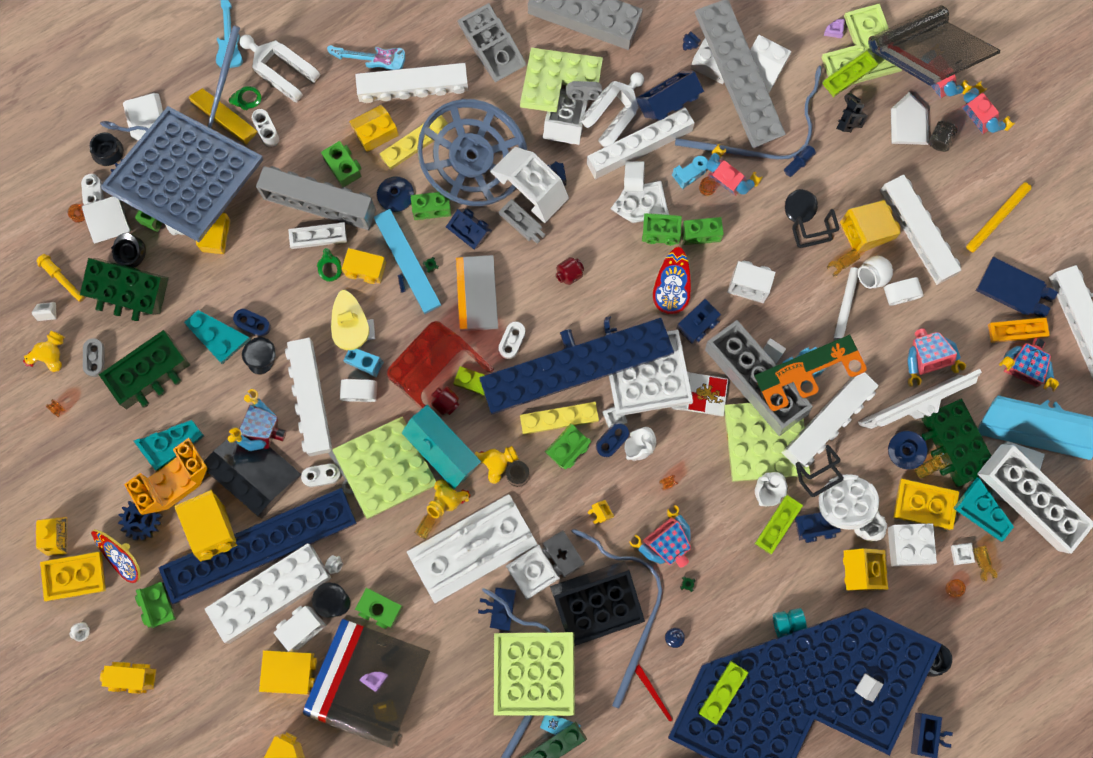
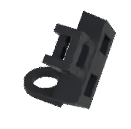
M847 93L844 96L847 107L843 110L844 113L841 119L838 120L839 124L836 129L851 133L854 127L863 128L868 115L862 112L865 105L861 102V99L851 93Z

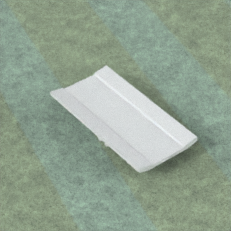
M978 369L965 376L957 375L866 417L858 421V424L872 429L877 426L883 427L906 415H910L914 419L924 418V415L931 416L933 412L938 413L941 399L975 384L982 372Z
M508 494L407 551V554L433 602L437 603L538 544L511 496Z

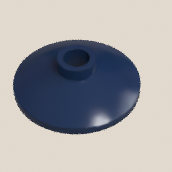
M398 176L385 179L377 190L379 204L385 210L390 209L391 212H400L407 209L411 205V195H414L411 183L405 178ZM395 189L398 190L397 194L391 193Z
M899 432L889 442L888 455L891 461L899 468L906 470L915 469L922 465L927 457L926 442L915 432ZM904 448L909 450L908 455L903 453Z

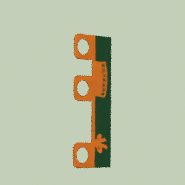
M849 334L756 374L754 377L769 408L772 411H777L786 407L789 403L782 389L787 384L794 382L800 396L807 398L816 394L819 390L812 376L813 373L841 361L850 377L866 372L867 367ZM850 361H859L861 369L858 372L851 371L849 369ZM803 381H810L813 384L811 392L805 393L801 390V383ZM773 394H780L783 397L781 405L775 406L771 403L770 398Z

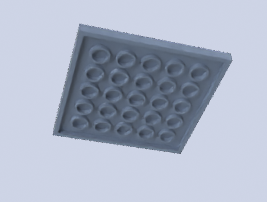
M167 106L105 180L101 188L108 194L200 242L261 164L263 156Z

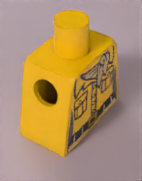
M67 517L45 518L36 521V548L47 556L67 554Z

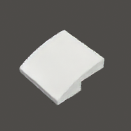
M112 196L82 206L94 243L117 237L122 233L131 232L120 199Z

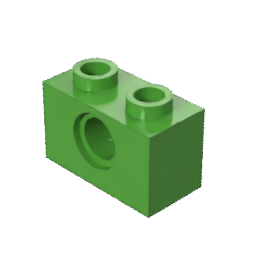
M366 588L355 610L359 611L358 616L369 620L371 617L377 620L376 625L387 629V627L393 628L404 606ZM377 604L383 606L384 610L381 615H375L374 607Z

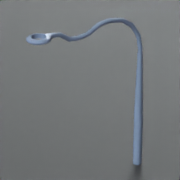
M236 25L232 27L207 126L210 129L239 35L240 27ZM109 121L100 122L103 127L112 130L130 132L137 129L145 131L149 129L143 126L124 128Z
M821 66L817 67L815 73L814 90L809 94L805 102L808 136L805 144L797 152L785 156H776L723 145L719 146L720 149H726L725 153L769 159H790L795 155H799L808 146L812 135V123L808 114V105L810 99L817 92L821 76ZM679 138L675 140V146L712 151L717 146V144Z
M572 529L571 531L575 535L594 542L601 553L609 558L619 561L633 560L643 564L651 570L657 581L658 596L656 604L612 704L613 707L619 709L660 605L662 595L660 577L654 568L644 560L633 556L618 557L610 554L603 549L598 540L584 532Z
M482 588L485 594L504 605L508 616L522 625L537 626L547 633H552L546 626L538 622H527L515 617L511 613L508 604L502 598ZM533 715L524 716L501 758L511 757Z

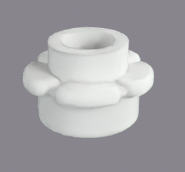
M334 555L329 557L325 564V569L328 570L329 574L338 573L343 566L341 557Z
M84 622L73 625L70 629V637L78 642L84 641L90 634L88 625Z

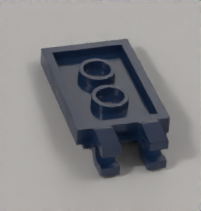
M995 257L991 258L975 290L1026 316L1031 313L1042 318L1048 315L1051 308L1040 304V298L1052 302L1058 294L1056 290L1046 287L1047 284L1044 281Z

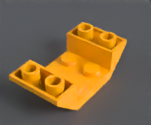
M190 438L175 447L173 451L177 457L147 478L139 473L124 484L141 515L167 510L200 487L207 466Z

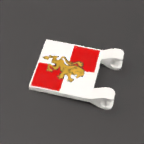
M687 372L693 403L675 406L672 409L724 416L728 379Z

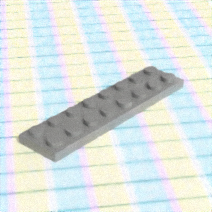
M722 0L697 9L694 13L752 148L786 135L729 0Z

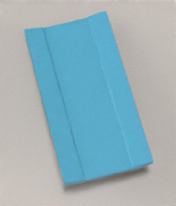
M997 396L978 427L982 436L1091 460L1093 457V417L1065 411L1057 402H1054V408H1051L1048 405L1049 400L1038 405Z

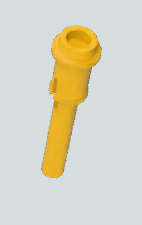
M46 254L40 255L36 260L37 265L42 267L52 278L55 277L79 302H82L85 297L80 295V292L61 273V269L50 260L51 257Z

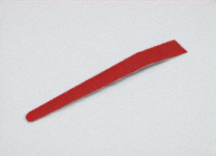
M640 664L637 665L635 673L671 722L672 718Z

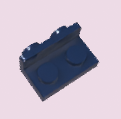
M457 209L446 225V228L472 249L476 250L485 236L490 234L492 230L488 228V223L474 217L475 214L470 209Z
M821 512L795 518L799 541L805 540L806 543L815 542L817 537L822 536L825 537V540L836 538V534L841 532L840 528L826 521Z

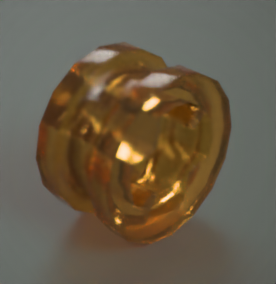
M710 177L702 179L699 185L700 193L704 196L712 195L716 190V181ZM705 183L712 185L710 190L704 189Z
M73 204L69 207L67 213L74 222L80 223L85 220L80 204ZM78 210L80 216H76L74 212Z
M55 399L51 400V404L46 405L57 417H60V412L66 411Z
M675 475L659 481V484L663 485V491L679 484L678 481L674 480Z
M954 579L946 584L945 590L950 597L957 598L965 593L966 586L961 580ZM953 583H955V586H959L960 590H957V592L952 591Z

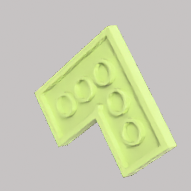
M880 4L846 12L844 18L855 46L829 52L821 57L827 75L830 77L865 51H868L878 63V66L854 84L902 71L899 67L873 53L868 45V41L886 34L888 43L896 48Z
M531 48L520 107L557 113L561 86L573 81L599 83L603 57Z

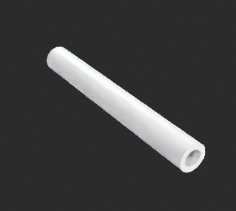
M850 268L834 340L844 337L858 280V268Z

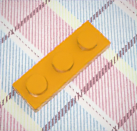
M1047 318L988 324L991 343L1039 339L1050 336Z

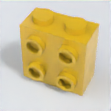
M112 662L111 666H104V669L101 671V686L108 687V691L126 692L128 689V693H147V690L154 689L156 669L150 668L151 664L132 663V667H130L131 663Z

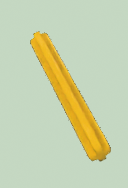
M1024 182L966 245V248L972 253L975 252L1032 187Z

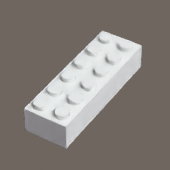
M1001 444L977 473L1060 552L1072 554L1093 527V521L1014 445Z
M306 544L206 607L205 611L223 642L230 644L332 578L312 545Z

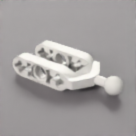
M243 35L240 38L242 48L251 49L255 52L252 65L253 70L296 103L302 98L303 94L295 86L265 65L274 53L312 82H315L321 76L312 65L276 40L258 46L250 35Z
M633 73L630 77L629 85L617 81L611 82L580 119L584 126L589 128L599 119L616 96L621 100L625 107L598 140L604 148L615 142L636 114L638 104L633 90L644 83V77L641 73Z

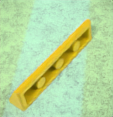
M202 88L191 94L189 99L191 103L210 117L214 96ZM219 101L214 121L247 145L258 131Z

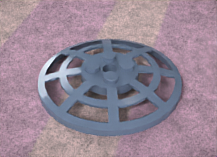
M461 99L442 105L427 118L418 138L417 150L419 163L425 177L439 193L460 204L485 206L505 199L516 189L512 184L506 192L496 198L493 197L489 189L496 186L500 181L495 178L492 182L486 184L482 175L488 170L491 171L496 166L493 164L494 153L502 151L504 158L509 153L508 148L518 145L519 148L527 150V146L519 127L504 111L484 101ZM458 108L481 109L486 111L487 114L483 122L475 119H460ZM451 111L453 122L446 125L439 134L429 128L437 117ZM493 116H496L505 123L515 138L504 141L499 132L490 126ZM463 125H472L480 128L477 134H465ZM456 128L458 137L453 143L443 138L448 131ZM486 131L494 136L499 144L491 146L483 138ZM425 135L435 141L433 145L434 162L424 163L422 148ZM439 145L449 150V159L439 160ZM467 152H473L476 158H468ZM452 166L459 173L456 180H452L443 168ZM437 169L443 179L453 186L450 193L443 190L429 175L428 171ZM465 177L475 178L479 187L464 186L462 183ZM459 190L482 192L486 201L463 200L458 198L457 195Z

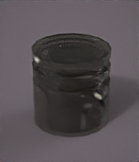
M938 121L928 141L929 145L938 151H949L958 128L951 122Z
M514 461L508 465L506 469L508 482L515 487H522L528 482L530 477L529 468L524 462Z

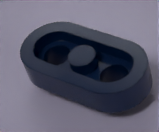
M239 309L233 316V321L237 327L256 336H265L271 329V325L265 317L247 309ZM247 317V321L242 323V318ZM260 325H264L262 330H258Z
M617 422L612 424L597 441V452L602 457L612 456L627 440L629 436L628 428L623 423ZM617 429H621L619 435H615ZM607 443L608 448L602 449V445Z

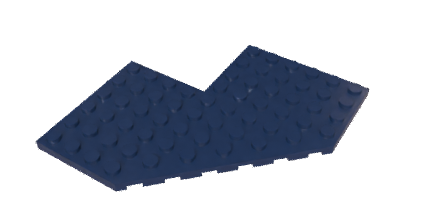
M864 607L705 662L697 673L668 735V739L707 758H796L815 719L890 756L942 644ZM731 660L747 670L748 674L716 725L700 715L699 711ZM864 674L883 684L873 702L855 692Z

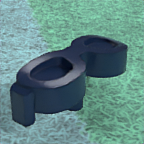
M611 316L604 319L605 336L617 331V328L610 329L609 319H611Z

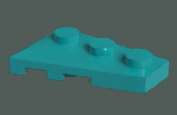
M199 310L184 322L221 364L225 363L251 340L250 337Z
M190 420L170 427L168 430L156 432L148 437L133 441L154 470L158 471L177 457L173 451L175 447L188 438L195 444L204 437V434L195 422Z
M978 477L954 506L956 511L1001 542L1005 540L1014 528Z

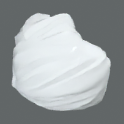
M642 427L630 432V438L625 441L624 446L627 460H642L653 453L656 447V437L651 428Z
M778 472L765 473L762 477L758 478L755 495L760 506H775L781 503L783 497L787 496L788 486L785 476Z
M878 511L875 518L869 524L854 529L857 536L866 541L881 540L884 538L887 529L885 517L881 516Z

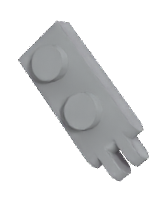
M512 199L499 211V215L528 241L532 239L538 244L540 239L536 234L542 239L545 237V234L541 231L542 226Z

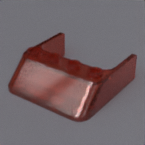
M434 321L428 324L389 366L387 376L392 383L422 409L426 406L421 399L423 390L458 352L465 350L487 372H493L494 368L459 335L441 322Z

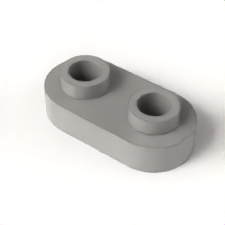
M573 81L566 86V95L572 100H596L602 92V85L598 82Z
M92 338L83 345V370L91 377H98V374L104 371L105 348L101 341ZM94 347H98L96 352L92 351ZM97 365V369L93 371V366Z

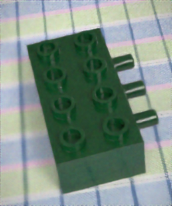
M88 258L80 295L96 299L95 310L103 311L105 302L115 304L113 312L115 316H121L123 307L133 309L131 320L139 321L141 312L151 315L161 313L169 277L99 258Z
M162 330L98 375L120 406L127 410L139 401L144 408L149 405L145 396L154 390L158 396L164 395L165 390L161 385L171 379L175 385L180 384L181 379L177 374L189 367L190 363L171 336L165 330Z
M961 398L939 408L938 413L933 412L931 416L925 415L924 418H921L927 429V432L922 434V438L924 441L932 438L937 448L930 452L933 458L941 456L945 467L939 470L942 476L950 474L956 487L966 484L977 477L979 478L980 476L977 473L992 455L963 399Z

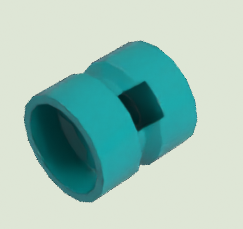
M801 608L789 610L788 613L785 611L773 613V624L777 637L807 627L805 615Z

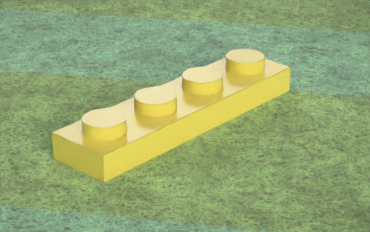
M440 115L429 128L439 134L448 123ZM423 125L379 153L390 170L418 152V138ZM425 135L423 148L434 142V140Z
M596 402L520 415L523 435L566 428L569 424L577 426L599 422Z

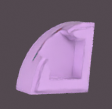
M837 19L829 24L824 32V36L842 38L845 19Z
M372 672L365 674L360 681L377 693L388 678V675L383 672Z

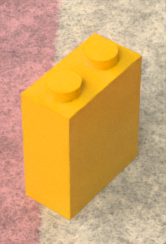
M263 650L259 692L310 694L315 683V678H312L313 670H316L317 658H314L315 653Z

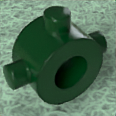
M434 257L423 261L427 273L439 268Z
M683 576L680 589L693 592L696 580Z

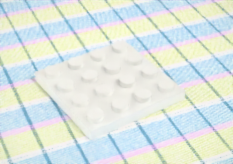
M678 330L667 332L674 350L673 355L609 376L616 416L693 403Z

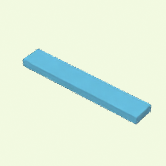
M388 209L374 216L373 218L424 314L440 307L441 304L391 210Z

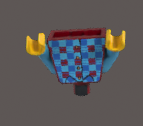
M255 389L248 390L252 398L247 394L244 396V400L247 403L252 402L253 404L249 405L240 428H232L229 431L231 435L228 436V441H237L238 445L248 451L267 449L270 447L273 439L284 441L287 431L278 428V417L260 399H257L258 392Z

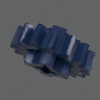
M128 501L129 507L123 506L124 514L118 515L122 517L118 524L124 526L120 529L121 532H127L126 537L130 538L133 536L135 541H138L139 537L142 541H146V536L153 538L152 532H159L156 527L163 524L158 521L163 515L157 512L141 515L135 503ZM139 516H143L141 519L142 523L138 522L140 520ZM140 528L143 532H135L133 529Z

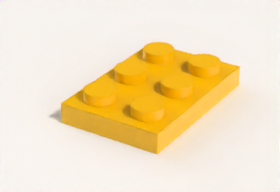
M900 479L893 518L920 524H933L934 527L953 530L956 516L954 506L958 502L959 491Z
M102 552L40 562L45 602L106 591Z

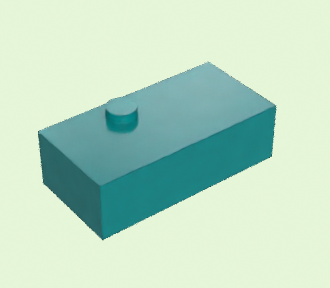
M428 404L409 420L402 431L406 439L453 489L465 481L481 463L478 457Z

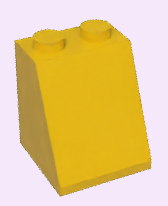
M885 200L849 209L840 221L855 255L895 240L900 235V226L894 220L892 209L886 204Z
M212 490L174 506L191 550L200 562L209 560L214 555L227 552L237 546L226 508Z

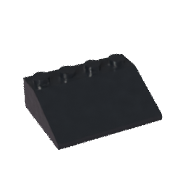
M228 439L204 460L207 466L206 471L262 519L302 475L271 447L248 451L238 445L237 441L229 442Z
M625 561L550 586L564 631L574 633V646L645 622L631 573Z

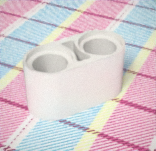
M263 109L255 110L252 114V121L262 141L268 147L276 146L279 142V135L268 113ZM266 118L265 121L258 122L260 119ZM268 134H273L272 137L266 138Z
M644 161L625 162V192L644 191Z
M917 277L891 283L883 287L889 306L909 302L924 296Z
M341 380L340 400L350 402L376 401L377 381Z

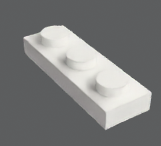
M344 222L288 229L291 249L347 243L346 225Z

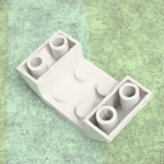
M514 147L490 171L502 184L509 180L535 205L531 211L544 223L569 199L561 178L534 152Z

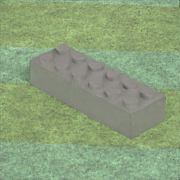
M529 0L528 14L627 50L631 46L643 9L619 0Z
M263 166L256 185L264 200L341 223L344 222L345 224L368 231L376 212L372 198L366 193H353L348 188H336L328 182L319 183L311 177L302 178L291 171L285 173L274 166H270V168Z
M738 320L707 341L705 351L778 436H781L809 415L813 406L806 398L800 396L793 383L782 387L788 399V405L777 411H772L769 408L754 375L777 365ZM773 394L770 401L773 405L779 406L783 403V397L780 394Z

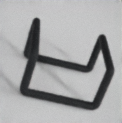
M831 209L824 219L827 230L806 235L802 218L800 216L797 217L792 230L798 248L833 240L832 233L838 232L840 229L834 209ZM831 215L835 224V229H830L828 220L831 217ZM799 223L805 239L828 234L829 238L800 244L796 227Z
M826 445L829 465L809 475L799 462L796 463L799 482L811 497H816L844 479L843 475L835 467V465L840 463L841 459L829 445ZM831 454L834 456L836 461L832 462ZM832 468L839 479L815 493L809 489L802 479L801 472L807 479H812Z

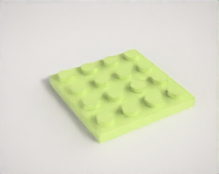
M751 403L724 405L732 482L758 480L765 473L771 472L781 473L785 478L798 477L796 466L781 452L805 428L804 419L781 436H778ZM803 466L806 472L810 475L809 466L807 468Z
M403 416L332 449L366 519H370L435 486L436 480L424 457L402 434L407 425Z
M573 632L494 633V715H575Z

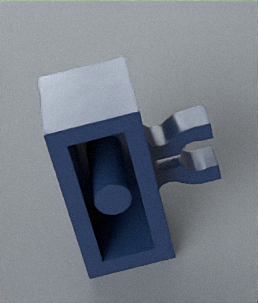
M704 299L678 323L676 329L691 344L695 341L699 343L707 335L705 332L709 328L713 330L720 323L719 318L721 314Z
M496 587L495 594L508 604L513 614L516 590ZM480 598L481 603H486L487 606L493 607V609L486 610L478 609V614L492 613L490 628L510 631L512 618L508 616L504 605L495 599L494 602H489L487 599Z
M915 713L911 754L938 758L939 744L943 747L951 748V744L940 740V736H953V732H941L942 717Z

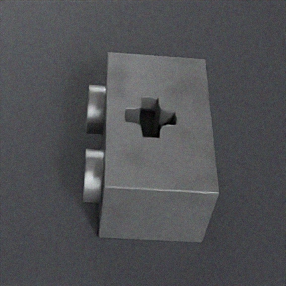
M563 530L543 543L545 548L542 550L548 559H553L555 563L553 568L559 576L562 574L565 578L584 565L583 560ZM559 550H561V552H567V554L565 555V560H563L562 558H557V556L559 555Z

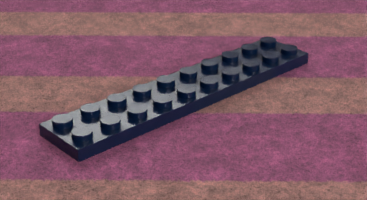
M658 318L479 378L492 415L673 355L674 350L663 320Z
M339 488L234 534L237 546L227 552L214 555L209 560L200 562L192 552L158 568L172 604H176L295 552L306 544L311 545L356 525L357 522L343 488Z

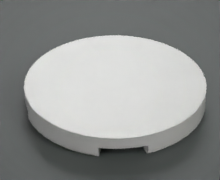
M843 475V481L819 494L820 512L825 520L835 527L848 530L864 527L875 518L878 512V493L872 484L859 478V476ZM839 477L832 478L825 486L839 479Z

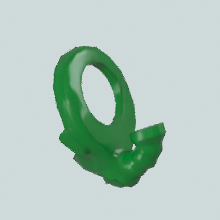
M246 86L233 93L228 101L231 105L241 107V109L247 111L248 108H254L260 104L261 94L255 87ZM246 91H253L256 93L257 98L253 102H246L243 100L242 95Z
M325 248L321 259L317 263L318 273L323 280L333 282L342 273L341 261L328 248ZM328 262L334 263L337 267V273L333 277H327L323 274L322 268Z

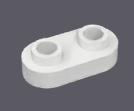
M88 174L82 179L81 186L84 205L104 199L101 188L102 181L95 174Z
M512 322L506 328L499 344V353L505 359L514 358L525 336V327L521 323ZM514 330L519 331L517 336L512 334ZM510 347L512 351L507 353L505 348Z
M335 464L306 468L302 472L301 479L308 487H318L338 482L341 472ZM333 470V475L327 476V472ZM313 473L314 478L312 480H308V475Z

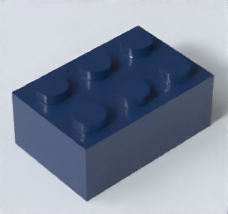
M680 71L635 99L645 118L662 120L668 117V113L672 110L677 111L683 108L684 103L687 101L692 102L700 97L699 94L704 92L695 71Z

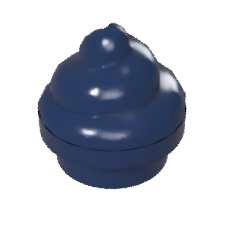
M691 31L684 35L682 45L684 51L687 49H697L699 47L698 44L701 42Z
M679 628L669 629L665 634L667 645L672 648L682 646L685 641L684 632Z

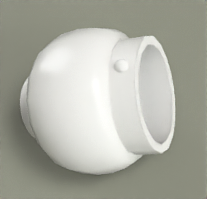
M882 256L869 257L858 270L860 282L869 289L885 286L893 276L892 264Z

